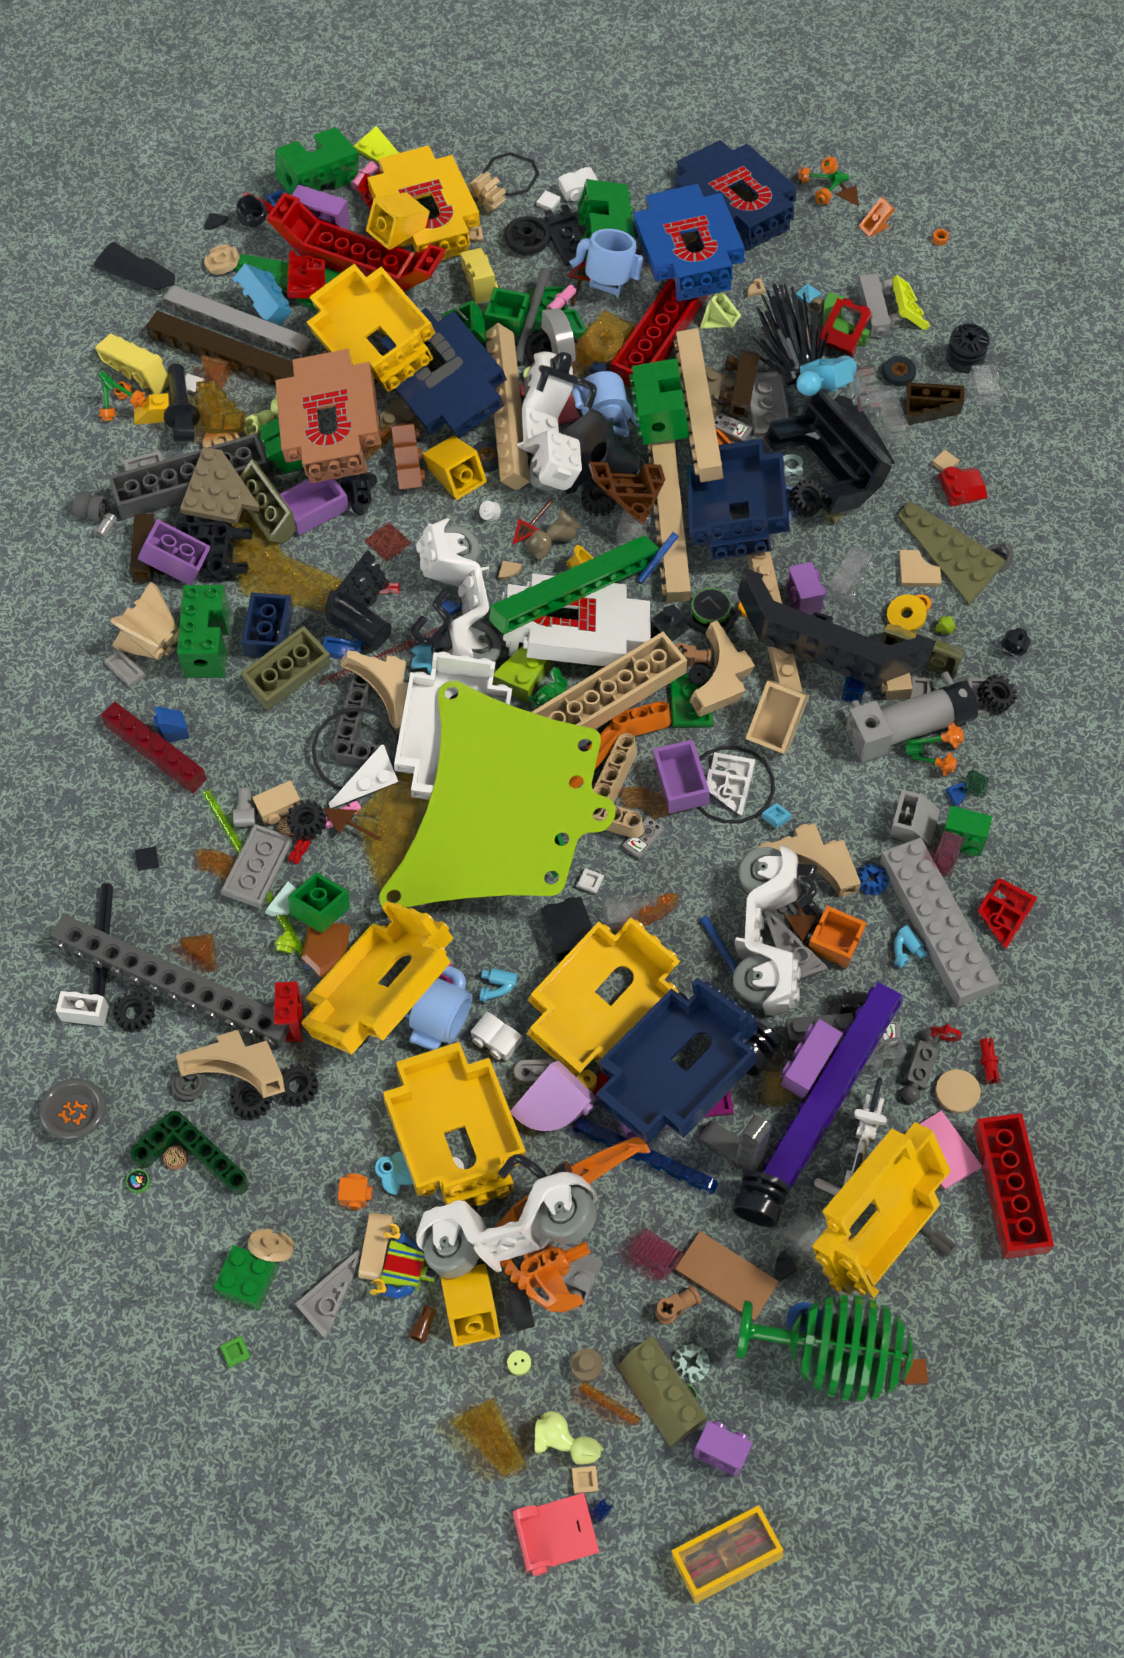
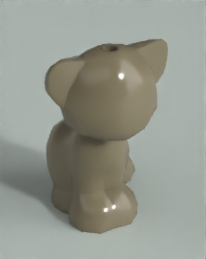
M563 509L559 512L557 521L548 528L547 532L536 530L524 542L528 550L537 559H542L547 555L552 547L553 540L570 542L575 538L577 530L581 527Z

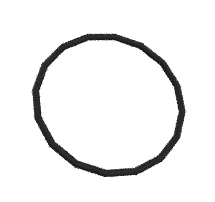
M361 707L342 709L329 716L317 729L312 744L313 764L320 777L333 788L341 790L343 787L334 784L325 777L317 763L315 747L320 732L335 717L343 713L361 711L375 715L387 724L394 736L395 749L397 751L398 736L391 723L376 711Z
M720 746L703 753L699 757L700 761L707 755L720 750H740L751 754L764 764L771 778V793L767 803L756 814L741 820H724L708 814L700 806L696 807L707 818L721 823H744L757 818L769 807L775 793L774 775L767 762L759 755L739 746Z

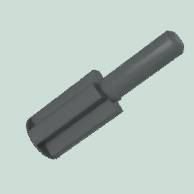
M926 1225L920 1229L930 1237V1242L947 1256H950L955 1251L957 1245L938 1230L934 1232Z

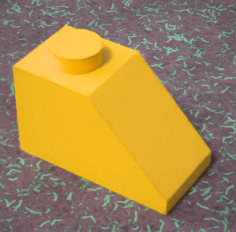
M168 393L154 394L146 397L147 400L143 407L134 408L135 425L165 422L164 411L171 405Z

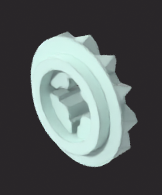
M694 1344L683 1345L675 1351L672 1363L684 1381L688 1383L702 1380L710 1368L709 1355L702 1347ZM697 1355L695 1361L697 1367L691 1366L690 1369L688 1368L685 1371L687 1365L685 1358L692 1359V1357Z

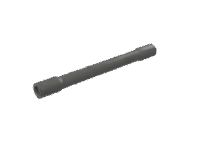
M547 268L540 269L520 339L515 348L517 365L520 366L523 363L526 344L530 338L540 302L550 277L551 271Z

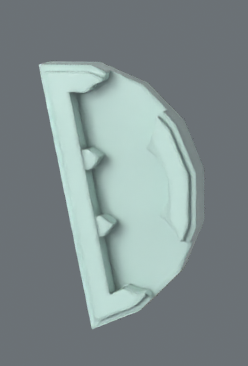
M287 882L267 907L265 913L271 916L289 915L288 896L296 890L295 887Z

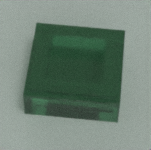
M971 770L967 774L964 790L983 798L986 796L989 778Z

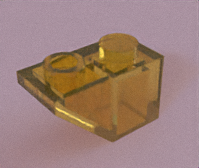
M764 1072L760 1104L783 1107L797 1097L796 1094L780 1085L783 1080L779 1077L781 1072Z

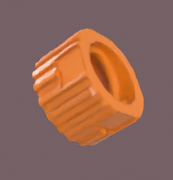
M937 229L933 233L932 241L934 244L942 246L948 243L949 233L946 230Z

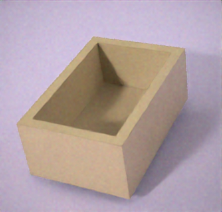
M772 680L767 681L745 739L783 754L788 753L810 695Z

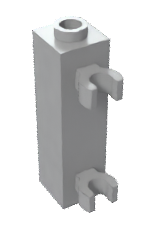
M878 273L860 275L858 290L862 305L870 308L872 312V320L869 319L867 322L870 337L882 338L889 335L890 327H900L899 321H901V316L899 313L888 316L883 294H891L890 287L893 285L891 280L880 282Z

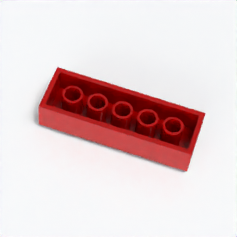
M1018 1113L977 1119L973 1129L1003 1259L1048 1254L1054 1247V1242L1023 1114Z

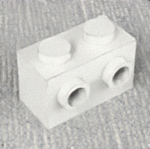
M61 991L56 1013L60 1020L64 1022L104 1027L109 1005L104 996Z

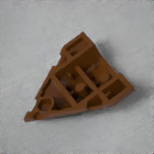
M589 462L592 478L597 485L643 526L666 480L662 466L659 464H643L638 474L611 473L608 462Z

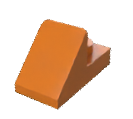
M881 197L858 226L868 237H871L890 227L886 221L896 209L885 198Z

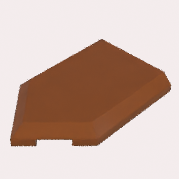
M333 923L323 933L318 932L309 925L307 926L302 961L309 965L320 978L326 975L327 971L332 969L347 952L350 926Z

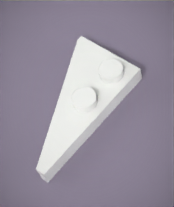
M384 744L372 754L329 802L330 808L399 782Z

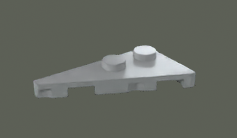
M771 911L764 912L776 948L793 952L794 958L798 959V967L801 970L800 980L828 970V967Z
M359 1250L353 1253L295 1303L296 1307L324 1339L328 1337L361 1261L362 1254Z

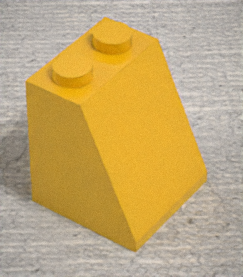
M407 192L377 197L373 200L366 231L388 250H391L424 229L430 211Z
M454 435L422 453L427 468L455 500L487 483L477 450Z
M486 1264L475 1265L468 1273L457 1278H444L440 1276L454 1347L500 1337Z

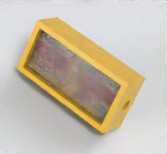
M759 1505L671 1550L672 1559L695 1604L783 1558V1548Z

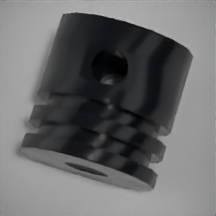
M843 989L840 1014L852 1013L853 1017H855V1013L859 1008L858 1004L864 1006L867 1001V992L854 991L852 993V990L846 992Z

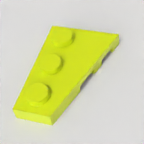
M377 126L354 145V148L360 154L378 165L379 158L399 153Z
M895 275L891 280L899 314L903 318H908L923 330H927L930 324L922 318L924 312L915 303L917 298L910 284L900 276Z

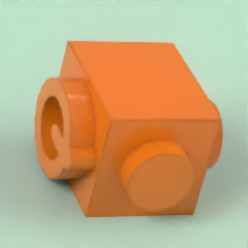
M347 1174L345 1178L340 1177L339 1205L347 1206L350 1210H361V1207H367V1202L372 1200L373 1187H369L368 1177L360 1174Z

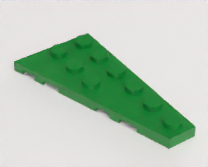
M241 254L238 264L233 270L238 272L246 263L265 272L269 271L274 275L275 282L282 289V294L287 296L289 262ZM325 269V285L342 272ZM291 298L319 312L310 298Z

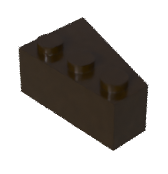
M907 382L904 393L903 426L960 414L964 404V386Z

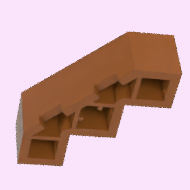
M414 422L393 424L391 428L399 489L422 487V481H425L424 470H420L419 460L422 459L421 448H417L416 438H420L419 429L414 427Z

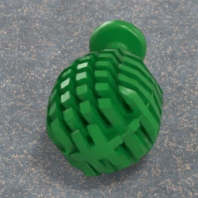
M848 1295L839 1296L831 1338L833 1296L824 1299L818 1335H814L818 1302L808 1307L804 1332H799L801 1314L791 1330L757 1325L752 1322L753 1303L744 1300L736 1358L744 1359L746 1357L750 1339L789 1345L793 1363H795L797 1346L802 1347L799 1372L807 1381L812 1348L816 1350L812 1386L820 1392L826 1369L828 1351H830L826 1395L832 1398L835 1397L842 1364L840 1399L842 1401H849L855 1378V1402H864L869 1379L870 1401L879 1399L885 1373V1395H888L897 1388L901 1362H904L902 1382L905 1381L913 1365L914 1348L911 1335L908 1333L905 1352H902L905 1331L904 1322L896 1315L891 1331V1310L885 1305L881 1306L877 1322V1301L870 1298L866 1304L862 1323L863 1297L854 1295L847 1326Z

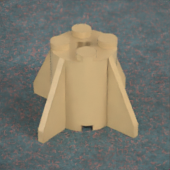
M150 582L141 598L134 602L136 606L133 609L128 607L123 615L110 620L120 630L112 646L123 652L159 660L164 655L168 657L175 650L173 646L179 639L180 627L176 624L158 587Z

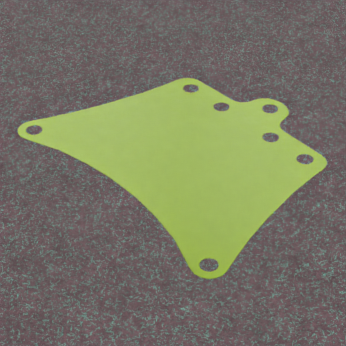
M458 681L444 683L438 690L441 741L433 791L420 828L404 860L379 894L381 906L385 904L387 894L392 890L400 892L401 898L396 903L406 908L464 898L505 895L555 896L559 894L566 884L579 838L586 833L604 831L613 823L616 809L612 800L597 794L592 788V780L601 743L599 732L589 727L553 720L491 698ZM450 687H455L459 691L458 696L454 699H447L445 697V691ZM583 739H589L592 742V747L590 750L583 752L579 750L578 743ZM573 776H581L583 778V785L579 788H572L569 785V780ZM598 808H604L608 812L607 817L602 821H597L593 817L594 811ZM559 833H566L569 836V841L564 846H559L555 843V837ZM549 871H555L559 875L558 881L554 884H547L544 880L545 874Z

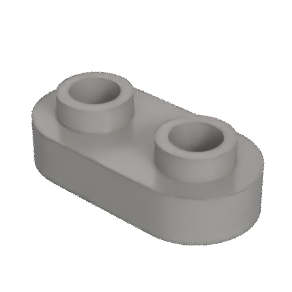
M522 1060L514 1068L515 1078L522 1084H534L554 1061ZM527 1070L530 1073L528 1076H523L521 1074L522 1071Z

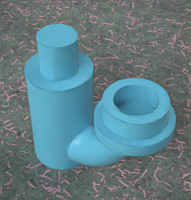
M908 925L897 932L894 940L895 966L902 968L910 961L908 955L902 952L903 943L913 955L916 953L920 959L927 955V952L923 949L925 945Z
M492 968L491 971L483 969L481 978L489 979V983L501 985L502 987L490 991V987L482 988L480 1000L487 1003L488 999H494L509 993L516 986L518 973Z

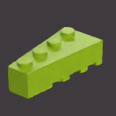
M522 646L494 673L493 685H506L508 688H512V696L529 702L526 698L529 695L533 696L553 660L527 658V649H523Z

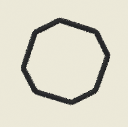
M512 152L492 157L482 174L487 172L495 159L509 155L530 162L536 172L527 189L514 193L506 192L504 195L515 196L528 192L539 176V171L532 159Z

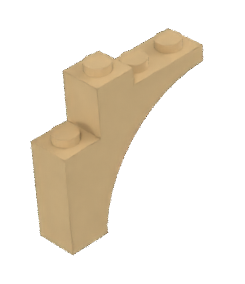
M718 621L710 623L705 633L710 641L714 655L712 677L704 686L695 690L689 700L699 717L739 701L745 692L744 685L740 680L749 676L755 666L752 658L748 656L745 650L737 652L736 646L730 641L725 629Z
M347 650L341 659L340 666L355 672L376 690L386 707L393 729L399 735L409 683L403 682L406 661L389 655L381 661L376 657H369L357 651Z
M815 823L800 825L795 829L794 837L787 836L780 841L773 843L765 842L758 846V848L772 847L781 851L780 845L790 848L796 853L799 864H809L818 867V873L832 885L838 897L859 892L861 882L844 840H832L823 845Z
M238 1030L217 1036V1043L176 1055L181 1077L205 1072L225 1073L249 1082L261 1093L263 1098L285 1092L282 1074L267 1040L245 1047Z

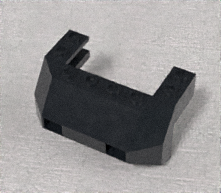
M821 389L816 394L809 396L801 415L771 421L764 440L774 451L804 445L827 471L835 483L826 485L824 491L830 497L820 499L819 503L829 515L859 508L884 484L892 468L891 460L852 416Z

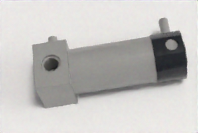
M943 672L941 677L946 686L882 708L879 707L877 701L860 705L858 700H854L851 703L852 709L849 711L845 729L861 762L888 754L891 745L947 728L953 722L957 726L975 720L978 716V706L970 685L966 681L954 683L949 673Z

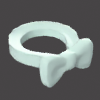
M795 454L783 456L784 463L788 459H794L799 463L795 469H790L785 465L786 477L790 475L802 476L803 459Z

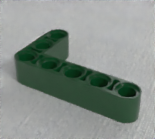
M179 1111L167 1113L131 1148L130 1156L137 1167L144 1169L151 1166L168 1148L178 1141L231 1193L241 1195L249 1188V1181L245 1173ZM174 1121H181L177 1127H171ZM190 1135H196L193 1141L186 1142ZM164 1137L162 1142L154 1143L156 1138ZM212 1150L210 1155L201 1156L203 1151ZM143 1152L147 1153V1156L144 1159H137L139 1154ZM221 1164L227 1165L225 1170L217 1171L218 1166ZM236 1179L243 1180L239 1186L232 1185Z

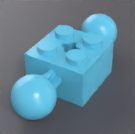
M840 356L839 358L817 359L800 366L801 374L797 379V388L800 393L806 396H812L820 389H826L827 392L837 391L838 388L846 387L847 383L854 381L853 376L857 370L856 362L849 356Z

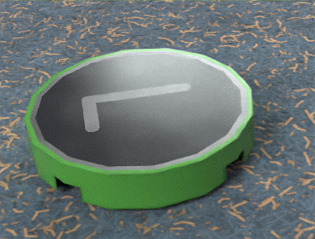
M706 588L699 591L693 597L691 604L692 614L698 621L704 624L714 621L724 622L729 617L731 610V600L728 595L715 588Z

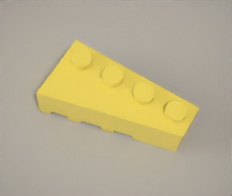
M111 333L95 346L102 361L118 372L121 371L128 379L132 380L134 378L143 389L148 387L152 395L160 394L169 386V378L162 364L163 360L159 355L148 352L145 348H140L134 343H129Z

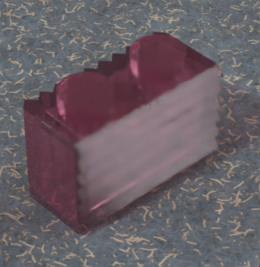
M944 831L934 858V862L942 877L952 875L964 841L962 836Z
M644 1227L629 1249L630 1260L640 1267L645 1265L651 1269L649 1272L659 1280L662 1277L668 1280L683 1258L682 1251L646 1227Z

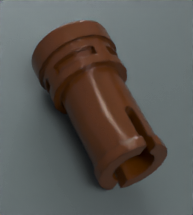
M423 1306L419 1318L408 1336L415 1341L425 1344L430 1332V1325L437 1311L429 1306Z

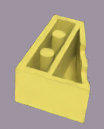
M482 248L461 252V265L474 302L478 304L490 301L494 287L498 288L487 255L484 254Z

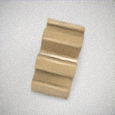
M485 172L470 182L469 187L472 188L470 191L471 196L478 198L475 204L479 207L483 205L485 211L489 213L506 201V198L503 197L506 191L504 188L497 187V183L500 182L497 177L491 179L490 173Z

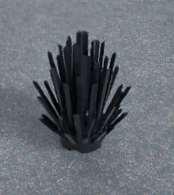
M786 283L784 285L780 284L779 288H777L776 284H773L772 287L775 295L771 296L769 290H766L773 315L764 295L761 294L767 310L765 311V316L769 325L760 308L756 307V310L763 324L761 329L780 359L764 339H760L759 342L754 336H751V338L776 365L768 359L765 360L762 357H759V359L780 374L787 386L797 384V379L801 374L800 366L817 359H822L829 332L826 333L824 340L821 339L824 313L818 322L817 331L815 330L816 310L812 312V323L809 326L805 292L803 293V300L800 302V299L797 300L794 286L791 287L792 306Z

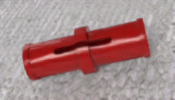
M983 1038L979 1040L982 1053L980 1061L981 1065L984 1066L986 1083L990 1084L991 1080L992 1084L1000 1082L997 1067L999 1059L995 1055L994 1040L989 1038L988 1042V1038Z

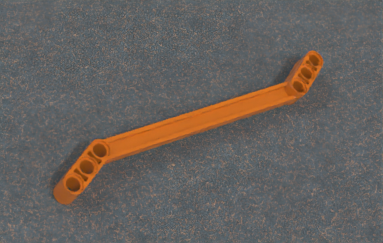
M659 701L625 710L612 718V722L600 734L601 743L595 769L610 754L620 735L630 733L633 736L668 727L671 723L668 703ZM573 776L569 780V785L572 788H578L583 783L581 776Z

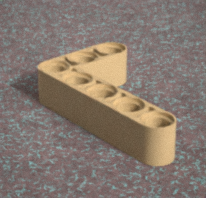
M624 733L617 738L593 789L597 794L610 798L613 803L637 756L638 750L632 734ZM615 806V818L618 819L613 820V823L605 830L631 838L642 836L644 826L641 815L638 812ZM598 808L594 811V813L598 814L593 815V817L597 821H602L607 817L608 812L604 808Z

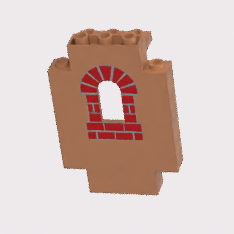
M349 349L293 359L294 377L275 380L281 449L286 463L302 460L307 477L309 476L311 483L367 473L368 469L363 455V448L382 444L374 377L370 362L353 365ZM336 406L337 430L330 435H324L319 431L317 410Z

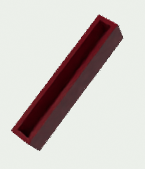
M114 701L101 714L105 727L192 794L207 780L202 767Z

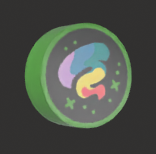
M137 1169L129 1173L126 1184L133 1193H143L150 1185V1178L145 1171Z

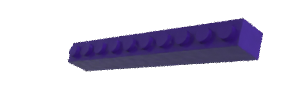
M877 982L875 987L869 989L866 996L867 1001L864 1006L861 1005L857 1009L855 1021L845 1029L843 1041L841 1044L837 1043L833 1049L832 1055L834 1056L830 1062L824 1064L821 1070L822 1076L818 1082L815 1081L809 1090L811 1094L807 1100L801 1102L798 1108L799 1114L795 1120L792 1119L786 1128L787 1134L784 1139H779L775 1146V1154L772 1159L768 1158L763 1166L764 1173L784 1181L789 1186V1192L903 1003L902 994Z

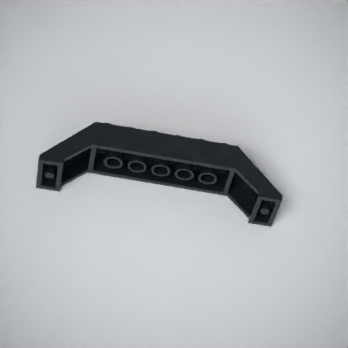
M744 568L737 595L759 642L872 686L926 667L936 641L917 634L913 639L888 645L774 601L762 580L763 574Z

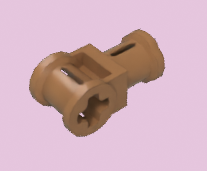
M685 643L675 644L679 651L682 648L681 653L687 659V667H692L694 664L711 665V649L695 650V646Z
M691 1284L681 1294L678 1295L676 1293L669 1298L661 1299L657 1304V1320L662 1324H671L686 1309L695 1304H701L702 1300L696 1288ZM665 1307L666 1310L671 1309V1313H662L663 1308Z

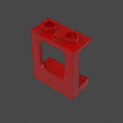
M837 298L821 332V339L823 340L826 333L829 332L826 346L854 357L857 351L856 346L869 319L872 320L873 317L870 308L864 305H854L847 298H843V300ZM841 308L861 315L851 335L833 328Z
M297 981L275 982L274 1025L289 1024L291 1031L285 1042H303V1025L301 1022L303 1021L304 1001Z

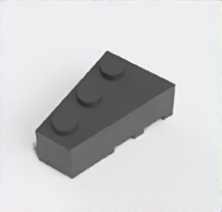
M853 1014L786 1018L784 1029L787 1048L795 1050L800 1041L805 1043L806 1041L802 1040L806 1031L811 1023L816 1025L819 1019L843 1033L837 1042L841 1044L845 1037V1029L854 1022Z

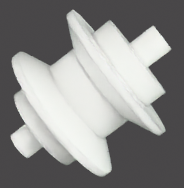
M485 501L481 504L479 512L482 519L495 521L499 518L501 509L498 503Z

